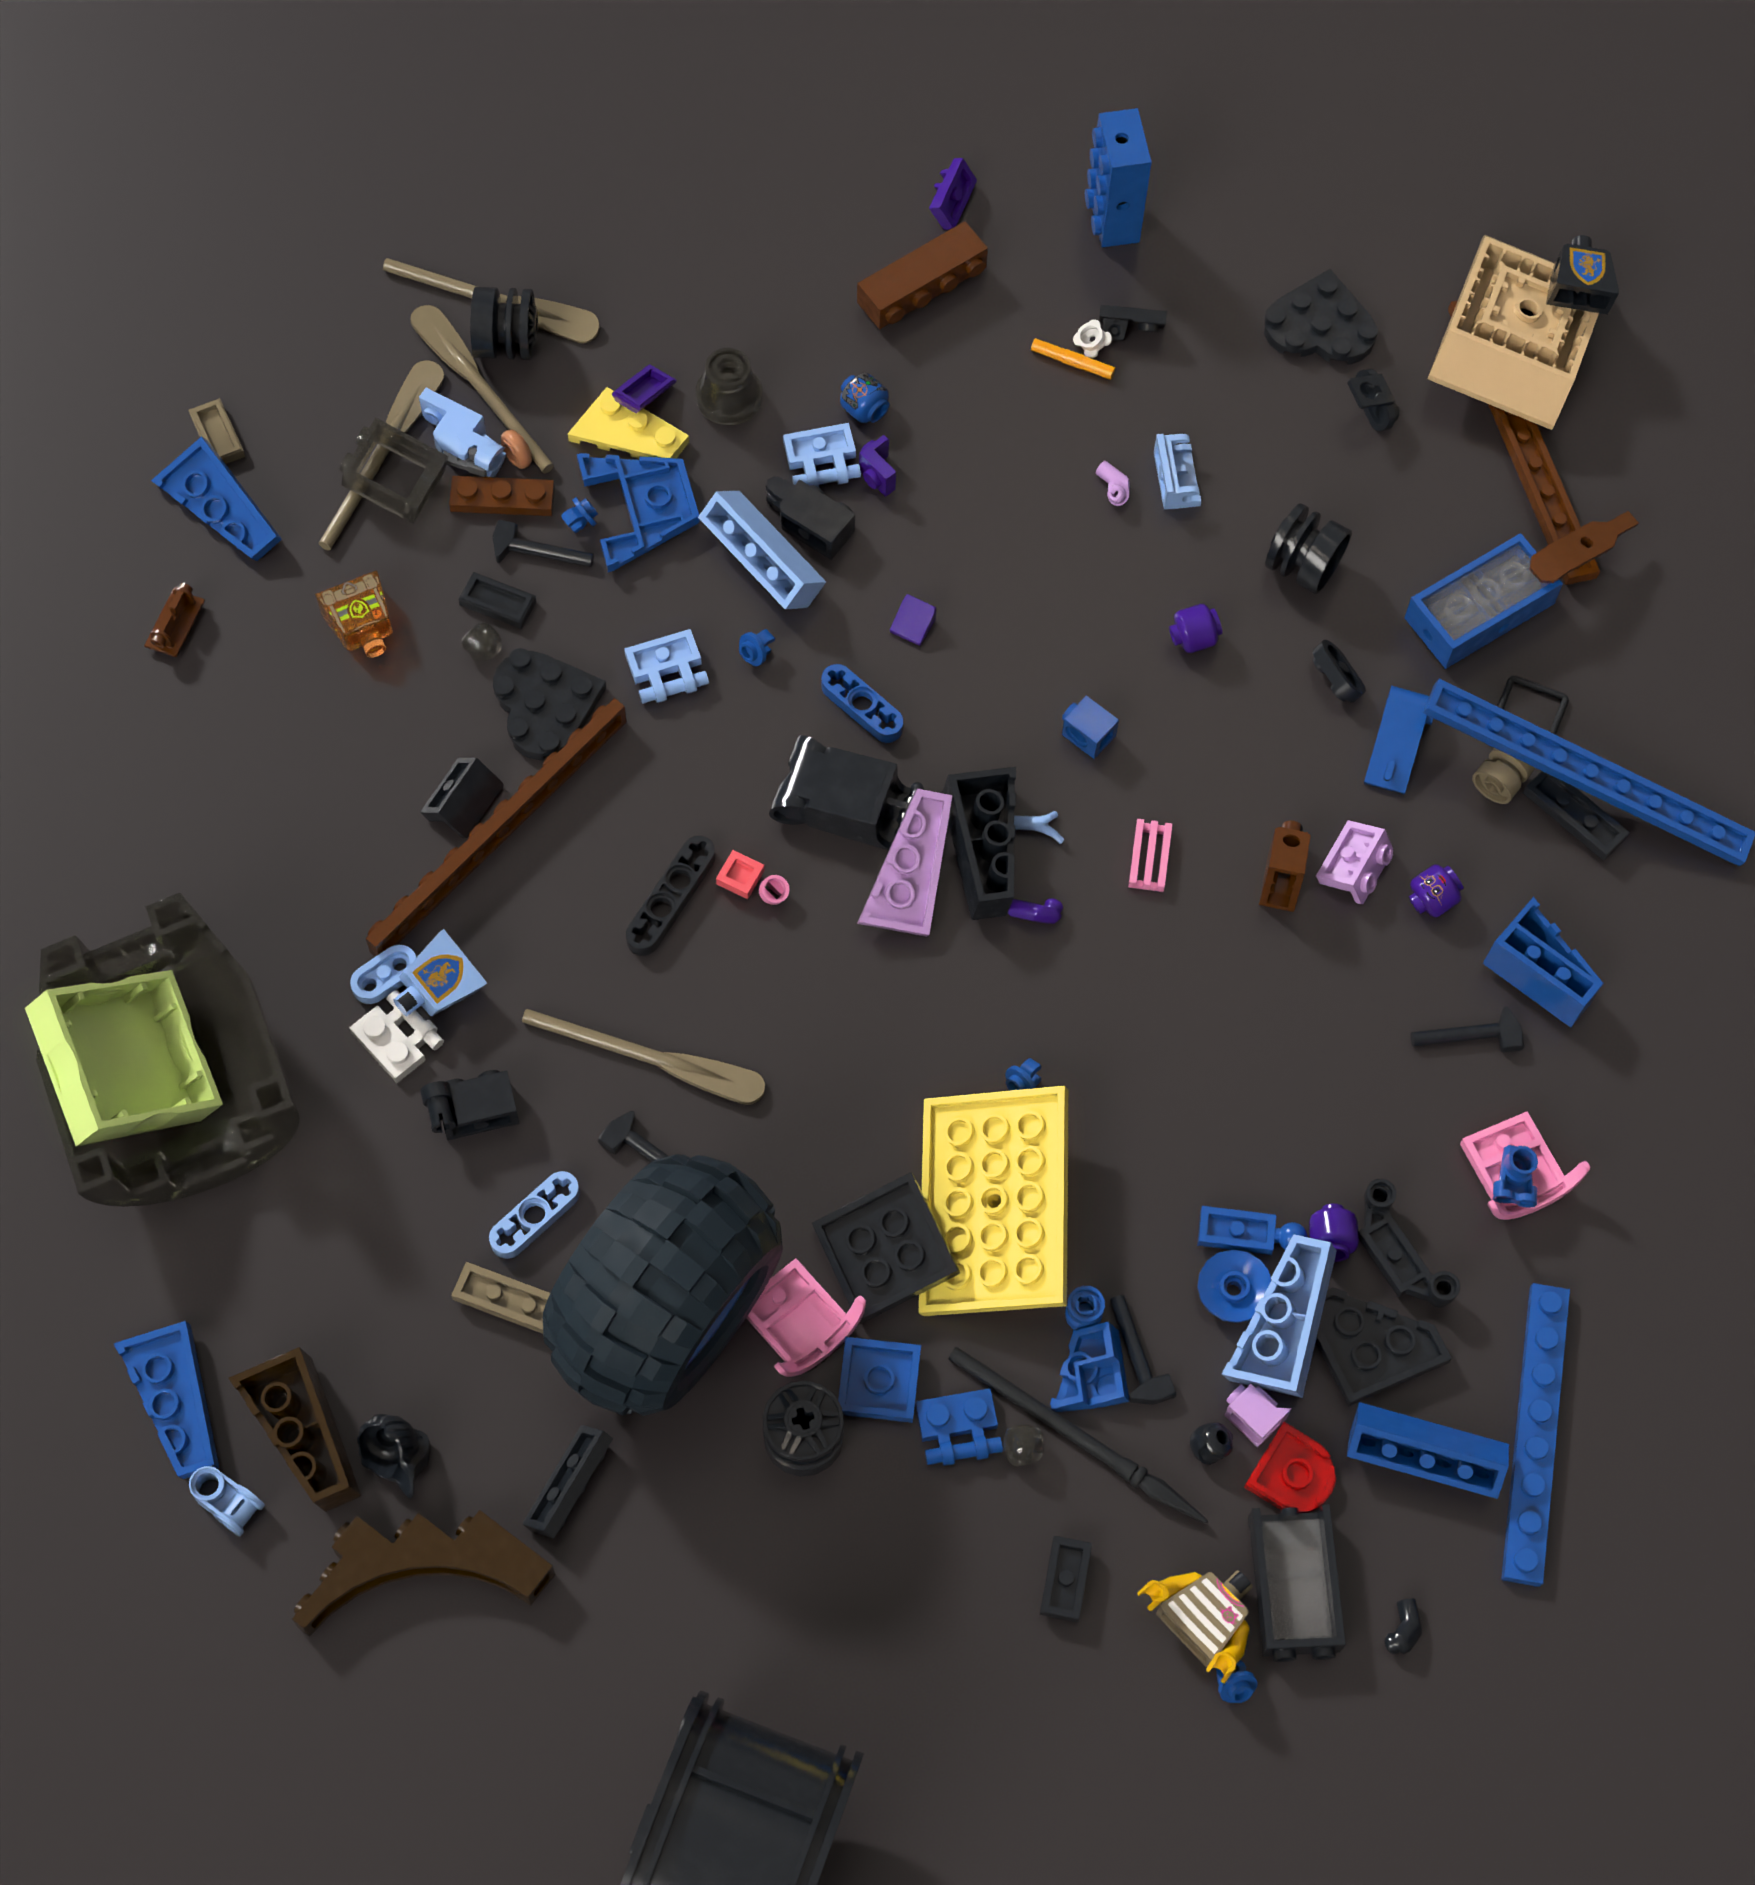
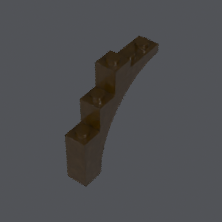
M481 1510L474 1517L468 1516L464 1519L455 1533L458 1536L455 1541L419 1513L413 1520L407 1519L401 1524L395 1533L394 1538L397 1540L394 1543H391L356 1516L351 1524L345 1522L334 1535L333 1541L335 1543L332 1545V1549L341 1560L338 1563L332 1562L324 1570L319 1579L322 1583L312 1595L307 1593L300 1599L294 1608V1613L296 1614L292 1620L300 1630L310 1637L331 1614L357 1596L385 1583L427 1575H453L478 1579L505 1589L529 1605H532L556 1574L550 1563Z

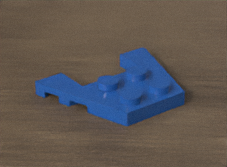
M577 454V462L584 487L617 479L620 481L634 530L631 533L600 539L608 572L620 568L700 523L698 518L699 512L683 459L640 457L639 460L620 459L619 455L593 458L590 457V454Z

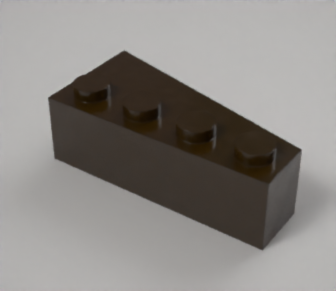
M298 1347L228 1378L235 1389L238 1390L252 1414L262 1425L273 1445L286 1460L287 1465L313 1503L327 1512L361 1497L313 1360L305 1351Z

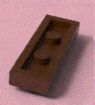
M452 476L449 501L450 512L552 516L555 490L554 480Z

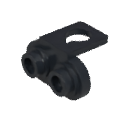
M1373 369L1360 370L1355 378H1350L1347 382L1359 408L1364 410L1371 426L1376 431L1391 429L1399 418V409L1382 373L1378 374Z

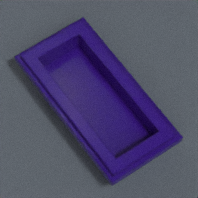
M649 364L613 391L612 396L617 403L637 414L676 383V379Z

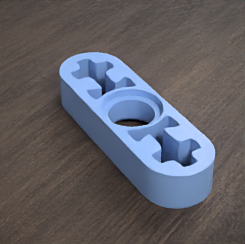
M565 1171L553 1173L491 1229L489 1241L493 1252L500 1258L510 1259L516 1257L577 1202L580 1191L576 1178L571 1173ZM557 1184L562 1187L569 1184L570 1194L568 1196L564 1194L556 1196L552 1200L555 1209L551 1210L550 1205L542 1196L545 1195L549 1201L556 1195L555 1186ZM532 1206L541 1207L545 1211L544 1219L536 1224H531L524 1219L526 1210ZM518 1220L522 1229L528 1233L524 1235L520 1229L513 1235L514 1245L509 1246L505 1243L499 1246L501 1244L499 1236L503 1233L506 1236L513 1234L517 1230L514 1221Z

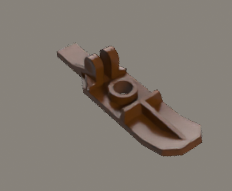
M1629 511L1608 522L1591 521L1531 556L1529 570L1540 582L1553 584L1569 572L1579 569L1589 561L1613 549L1617 538L1636 527L1639 522Z

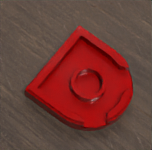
M1283 1422L1244 1488L1280 1510L1295 1507L1298 1513H1310L1320 1508L1333 1492L1336 1483L1335 1468L1329 1452L1320 1443L1288 1423Z

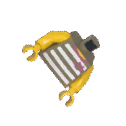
M1237 1570L1224 1583L1212 1572H1208L1203 1576L1192 1572L1170 1576L1159 1582L1156 1580L1149 1581L1137 1592L1138 1596L1147 1594L1151 1597L1152 1603L1147 1606V1609L1153 1611L1163 1602L1159 1606L1156 1615L1207 1667V1672H1210L1212 1668H1218L1224 1675L1221 1682H1227L1237 1663L1245 1654L1250 1631L1249 1625L1245 1620L1249 1610L1240 1601L1253 1588L1248 1578Z

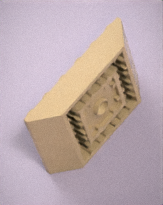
M1484 235L1427 379L1552 430L1575 381L1599 313L1546 305L1554 263ZM1523 308L1531 311L1534 316L1525 315L1520 309Z

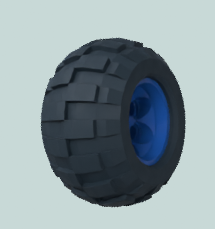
M676 1154L657 1159L645 1166L610 1202L570 1257L557 1279L543 1311L544 1343L553 1351L551 1353V1362L573 1390L590 1403L625 1416L627 1413L632 1414L636 1412L645 1416L672 1408L702 1378L756 1304L774 1273L782 1254L780 1222L774 1217L775 1208L753 1179L728 1162L705 1155H696L690 1158L684 1154Z

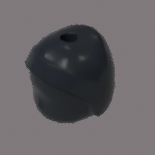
M1206 1423L1192 1432L1189 1440L1191 1450L1197 1460L1211 1465L1227 1457L1232 1452L1233 1434L1221 1423Z

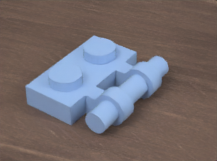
M849 423L783 435V444L790 470L803 468L805 473L792 476L794 485L801 480L809 486L814 485L819 488L820 484L837 482L839 485L848 483V479L861 477L859 464L849 466L845 464V460L856 458V449ZM833 462V469L816 471L815 465Z
M691 629L624 648L625 657L635 684L649 680L651 685L649 688L639 690L642 704L654 700L656 703L666 701L667 696L684 691L686 694L696 692L697 687L709 684L706 671L692 674L690 669L702 664ZM679 671L681 678L662 683L661 676Z

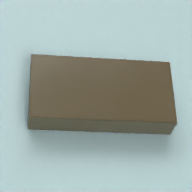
M220 398L188 410L199 437L202 436L208 440L225 464L245 457L244 450Z

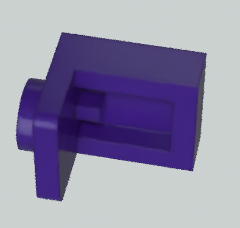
M883 435L876 441L871 440L863 446L859 452V466L866 483L872 489L877 488L886 497L896 490V471L884 460L889 455V439Z

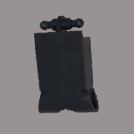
M800 735L797 737L788 761L791 772L779 785L769 811V816L783 824L798 825L806 823L809 827L890 850L917 789L924 790V787L919 782L913 783L910 788L902 784L898 778L896 763L834 747L826 748L815 739Z

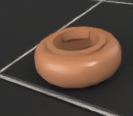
M514 430L503 432L501 435V445L505 447L503 451L506 453L509 461L519 469L528 468L532 462V455L524 438Z

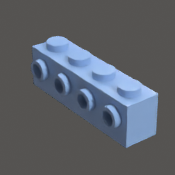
M716 491L698 518L785 610L808 608L825 585L826 581L740 491Z

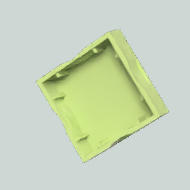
M172 970L130 976L114 983H86L48 989L25 1007L75 1146L200 1122L223 1105L206 1058L194 1038L190 1016Z

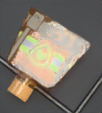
M377 570L315 594L321 615L346 650L352 651L363 646L369 658L380 656L385 652L386 646L382 639L390 636L393 631Z

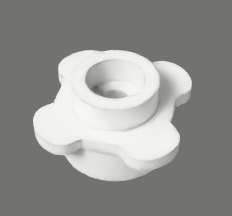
M1091 320L1079 328L1073 337V342L1076 346H1081L1084 349L1086 357L1092 359L1097 357L1098 351L1101 348L1111 344L1112 335L1102 330L1098 320ZM1091 337H1095L1093 342L1090 341Z

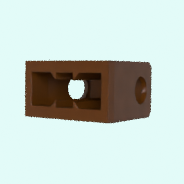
M1289 820L1285 821L1282 827L1275 828L1259 905L1290 912L1295 910L1305 875L1311 837L1308 832H1303V826L1299 822ZM1278 873L1290 874V877L1283 879L1278 877Z

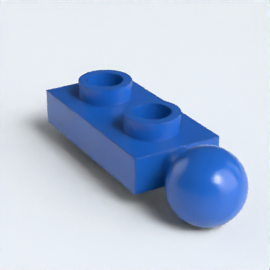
M1202 1206L1197 1246L1272 1255L1274 1242L1279 1243L1286 1250L1293 1234L1308 1237L1305 1228L1295 1222L1287 1223L1281 1228H1275L1276 1215Z

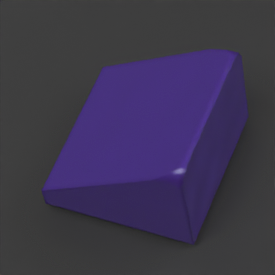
M906 594L891 625L890 633L921 646L936 621V607Z

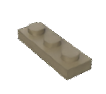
M469 1262L465 1263L451 1295L454 1301L543 1334L542 1317L550 1295L549 1292Z

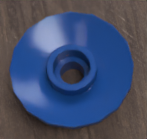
M1232 1249L1218 1252L1206 1261L1199 1272L1197 1289L1201 1302L1211 1314L1223 1321L1240 1323L1252 1319L1260 1298H1263L1272 1280L1269 1270L1260 1259L1248 1252ZM1230 1285L1237 1286L1240 1294L1235 1296L1229 1294L1227 1287Z

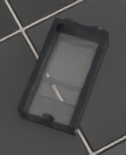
M1330 1504L1322 1505L1319 1511L1314 1513H1298L1297 1508L1289 1507L1282 1509L1280 1514L1261 1515L1260 1508H1252L1248 1516V1525L1251 1536L1262 1657L1273 1656L1274 1662L1294 1661L1297 1659V1655L1312 1654V1659L1314 1660L1335 1658L1336 1653H1340L1346 1643Z

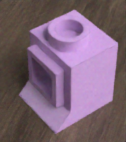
M1241 1384L1227 1398L1226 1401L1230 1405L1224 1416L1258 1448L1287 1419L1292 1408H1276L1278 1403L1259 1385L1255 1388L1250 1384L1245 1388Z

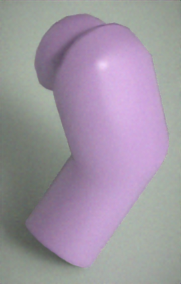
M1103 461L1098 466L1095 474L1108 483L1107 497L1111 504L1121 506L1130 497L1129 478L1107 461Z

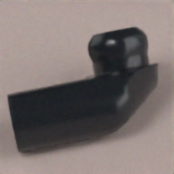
M1414 1598L1397 1602L1401 1624L1395 1633H1388L1385 1637V1646L1391 1654L1410 1652L1422 1635L1418 1607Z

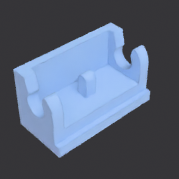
M1187 434L1156 435L1154 458L1164 510L1201 506L1202 501L1199 495L1191 444L1176 445L1178 443H1189L1190 438Z

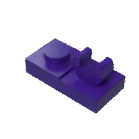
M954 158L949 169L941 170L940 174L944 180L942 183H935L934 185L937 192L929 209L943 230H950L957 225L977 182L976 177L963 158Z

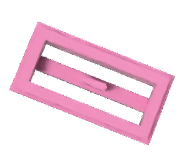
M1137 819L1129 888L1164 892L1172 823L1165 822V825H1158V821H1151L1150 824L1144 823V819ZM1146 832L1149 833L1144 881L1137 880L1142 834ZM1157 834L1163 835L1158 882H1151Z

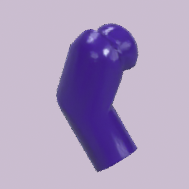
M1053 898L1047 899L1044 905L1013 899L1008 914L1011 917L1028 921L1054 924L1062 917L1060 913L1063 911V905L1059 900Z

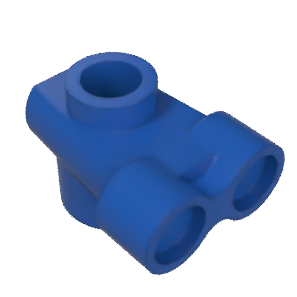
M1512 1145L1503 1148L1499 1181L1493 1183V1200L1495 1202L1514 1203L1526 1208L1537 1205L1538 1188L1533 1186L1532 1172L1537 1168L1538 1158L1532 1149L1526 1146Z

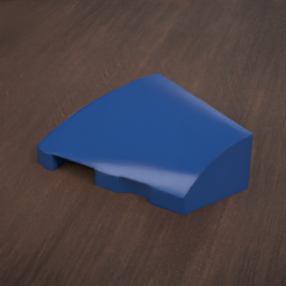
M1109 1321L1073 1330L1069 1343L1070 1354L1068 1359L1063 1362L1059 1374L1063 1379L1057 1398L1051 1399V1410L1054 1412L1087 1410L1129 1402L1119 1330Z

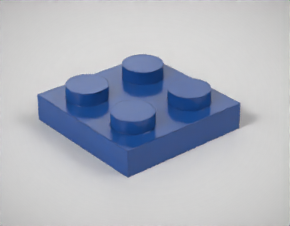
M846 1337L838 1397L843 1415L913 1423L921 1345Z

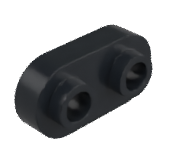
M1323 640L1313 649V663L1320 672L1326 674L1332 683L1331 689L1337 698L1342 701L1355 702L1366 692L1362 680L1342 651L1329 640Z

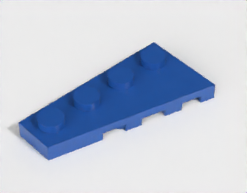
M202 436L151 480L255 561H258L282 540L208 440Z
M183 1321L114 1343L118 1354L122 1356L132 1383L140 1393L148 1416L152 1418L158 1437L177 1476L181 1479L189 1478L198 1468L204 1466H212L218 1469L219 1463L191 1324Z

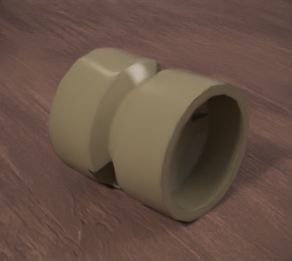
M1494 748L1489 754V759H1485L1472 775V781L1478 791L1486 798L1495 803L1508 804L1521 788V783H1524L1536 768Z

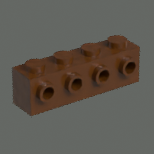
M964 221L858 282L857 303L879 330L888 324H895L912 310L925 307L931 299L943 292L948 293L952 291L959 283L969 277H976L981 274L987 267L988 247Z

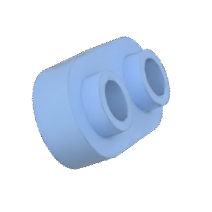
M394 945L358 968L350 980L355 998L364 1004H374L403 986L404 984L399 976L416 959L414 951L405 945ZM399 963L406 964L405 969L401 971L395 970L394 967ZM368 984L377 985L372 991L364 990Z

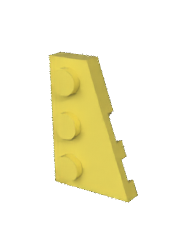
M608 387L605 388L567 434L568 441L580 444L581 441L596 444L598 449L610 451L612 448L628 452L631 457L638 459L640 457L677 458L689 444V435L649 411L642 409L636 414L617 403L612 396L613 390Z

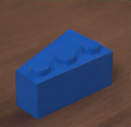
M1533 896L1496 939L1482 964L1571 1028L1590 1006L1604 983L1576 948L1571 950L1559 935L1561 932L1555 922L1549 923L1538 909L1540 904Z

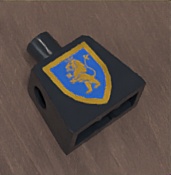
M1576 236L1572 239L1571 244L1563 245L1554 263L1546 305L1608 315L1619 295L1611 253L1604 249L1592 248V240L1588 236Z

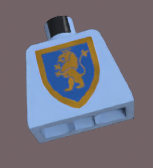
M443 929L399 976L407 989L393 1000L397 1008L405 1016L410 1015L420 1006L430 1016H434L475 994L487 982Z

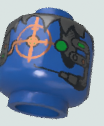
M871 374L851 375L841 385L840 404L858 422H877L887 412L890 405L888 402L889 392Z

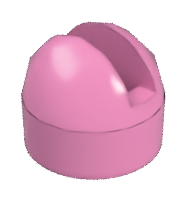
M768 876L760 884V897L770 905L780 904L789 895V884L782 876ZM768 885V887H769L775 894H777V895L780 896V897H779L778 899H776V898L765 888V886Z

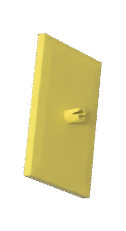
M1066 1086L924 1099L922 1193L960 1270V1274L919 1294V1314L922 1316L1067 1306L1069 1090Z

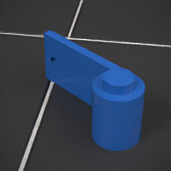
M1391 685L1365 776V784L1405 794L1424 725H1431L1433 721L1432 717L1423 713L1429 698L1428 695Z

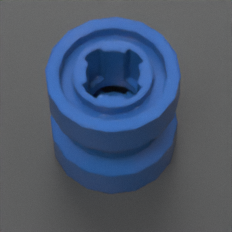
M1084 1285L1075 1288L1070 1293L1065 1309V1319L1073 1330L1100 1324L1105 1309V1300L1102 1293L1092 1286Z

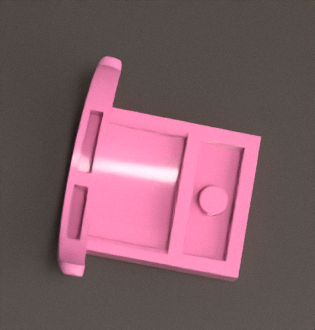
M1528 1111L1462 1138L1460 1143L1491 1199L1487 1204L1496 1218L1502 1220L1519 1218L1556 1202L1573 1190L1590 1170L1589 1163L1583 1161L1564 1176ZM1505 1146H1526L1537 1155L1538 1165L1532 1172L1533 1186L1538 1188L1537 1205L1535 1207L1526 1208L1514 1203H1497L1493 1200V1183L1499 1181L1503 1148Z
M795 1258L770 1278L746 1319L784 1360V1363H776L774 1368L785 1377H794L817 1366L845 1342V1338L849 1337L859 1324L865 1311L866 1300L862 1296H858L849 1311L845 1313Z

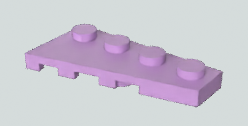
M922 789L915 791L857 924L925 937L929 936L952 795Z

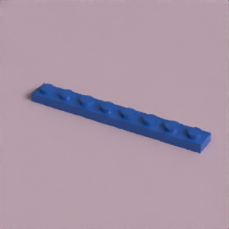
M1532 1283L1529 1290L1501 1580L1540 1587L1543 1584L1570 1289Z

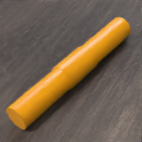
M1037 338L1034 339L1031 346V351L1109 380L1112 379L1115 372V367Z

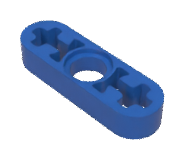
M833 664L823 671L821 688L831 701L877 740L891 743L900 738L903 732V717L896 708L846 666ZM831 678L836 681L842 678L843 687L838 683L831 686ZM845 689L849 692V693L847 694V697H846V698H845ZM858 697H866L871 700L872 705L866 710H858L853 706L852 702ZM878 709H879V717L876 716V713H877V710H878ZM881 720L885 723L893 721V729L890 727H885L884 729H882Z

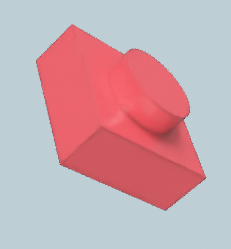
M732 850L716 878V885L748 899L765 871L764 864Z

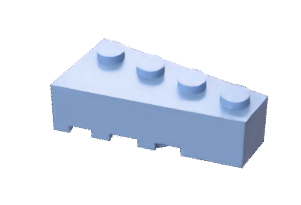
M1293 1234L1271 1277V1283L1263 1298H1260L1255 1308V1314L1246 1331H1243L1237 1343L1238 1347L1222 1372V1375L1228 1381L1244 1385L1252 1384L1254 1387L1259 1385L1262 1389L1303 1398L1336 1256V1249L1331 1242Z

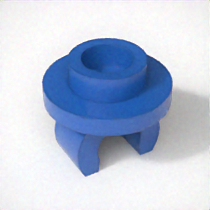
M577 497L572 499L576 507L568 509L561 515L568 527H571L574 533L582 530L587 522L594 527L597 524L594 519L598 515L596 509L587 498L582 501Z
M767 629L760 631L758 634L747 632L740 637L739 653L746 662L753 666H759L766 661V656L771 653V649L767 645L774 642L776 638Z
M1029 1058L1020 1067L1011 1066L1005 1072L1006 1086L1009 1091L1036 1088L1041 1081V1077L1036 1074L1041 1069V1065Z
M1241 1660L1236 1665L1237 1672L1232 1673L1225 1683L1221 1682L1224 1676L1222 1671L1216 1668L1219 1685L1218 1692L1225 1702H1245L1257 1688V1680L1254 1674L1246 1671V1666Z

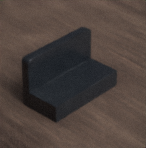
M458 758L420 813L429 821L445 822L461 838H468L473 828L477 826L502 790L504 784L478 758Z

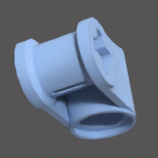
M212 1466L198 1468L189 1479L190 1492L198 1504L210 1512L226 1528L240 1537L244 1533V1525L256 1510H262L265 1506L256 1495L242 1485L236 1484ZM216 1480L219 1482L218 1488L213 1494L204 1496L199 1493L200 1487L205 1481Z

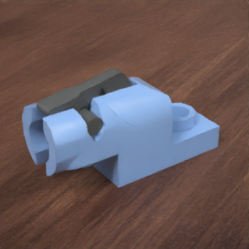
M426 387L419 396L422 416L431 424L437 425L433 436L437 450L444 454V462L482 477H495L506 457V453L503 452L505 447L499 445L486 435L483 416Z

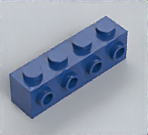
M1359 1402L1349 1433L1347 1457L1498 1499L1509 1467V1444Z

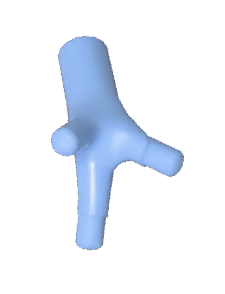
M1056 811L1042 816H1014L1015 830L1037 831L1054 838L1059 844L1064 842V838L1048 824L1058 817Z

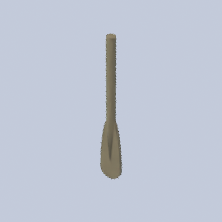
M386 258L383 264V271L468 298H472L474 288L478 287ZM500 294L501 303H506L507 296ZM518 296L519 304L521 303V296ZM535 298V304L538 309V328L582 344L589 343L597 337L600 324L594 313L570 305Z
M431 305L416 308L411 314V325L414 330L450 368L471 383L508 430H514L524 438L531 451L532 460L544 474L550 472L554 464L480 375L471 353L444 314L437 307Z
M425 360L416 363L412 367L391 407L380 442L319 541V545L323 549L331 550L393 445L410 430L422 415L419 401L421 393L426 387L436 393L444 381V372L439 364Z
M526 1009L523 1014L522 1023L656 1065L670 1075L690 1085L740 1104H754L763 1097L765 1092L764 1079L760 1074L752 1070L693 1055L660 1052L530 1009Z

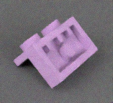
M1348 820L1316 875L1319 883L1349 891L1355 903L1364 904L1368 895L1375 890L1378 877L1384 867L1390 863L1393 856V847L1385 829Z

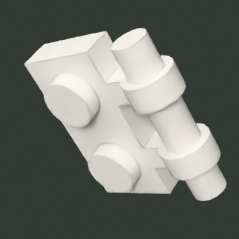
M394 990L387 996L386 1000L394 1007L389 1014L386 1015L377 1005L349 1027L351 1034L396 1083L400 1082L425 1061L424 1055L419 1051L421 1046L427 1043L433 1050H437L444 1043V1040L437 1034L438 1028L430 1020L425 1021L416 1010L410 1015L405 1016L397 1008L393 999L400 994L398 990ZM405 1020L415 1030L408 1038L397 1027Z

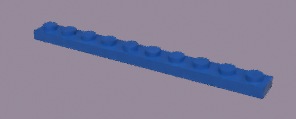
M1440 678L1434 684L1424 708V714L1739 867L1746 862L1755 837V831Z

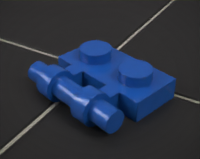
M991 1388L915 1401L922 1442L937 1440L939 1448L925 1450L927 1465L942 1463L943 1466L953 1465L955 1460L976 1457L977 1460L989 1458V1454L1003 1452L1001 1437L986 1439L984 1436V1431L997 1429L998 1427ZM965 1434H971L973 1442L952 1445L950 1437Z

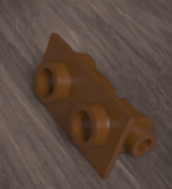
M180 583L179 587H174L144 647L177 658L205 599L192 595L193 588L188 584Z

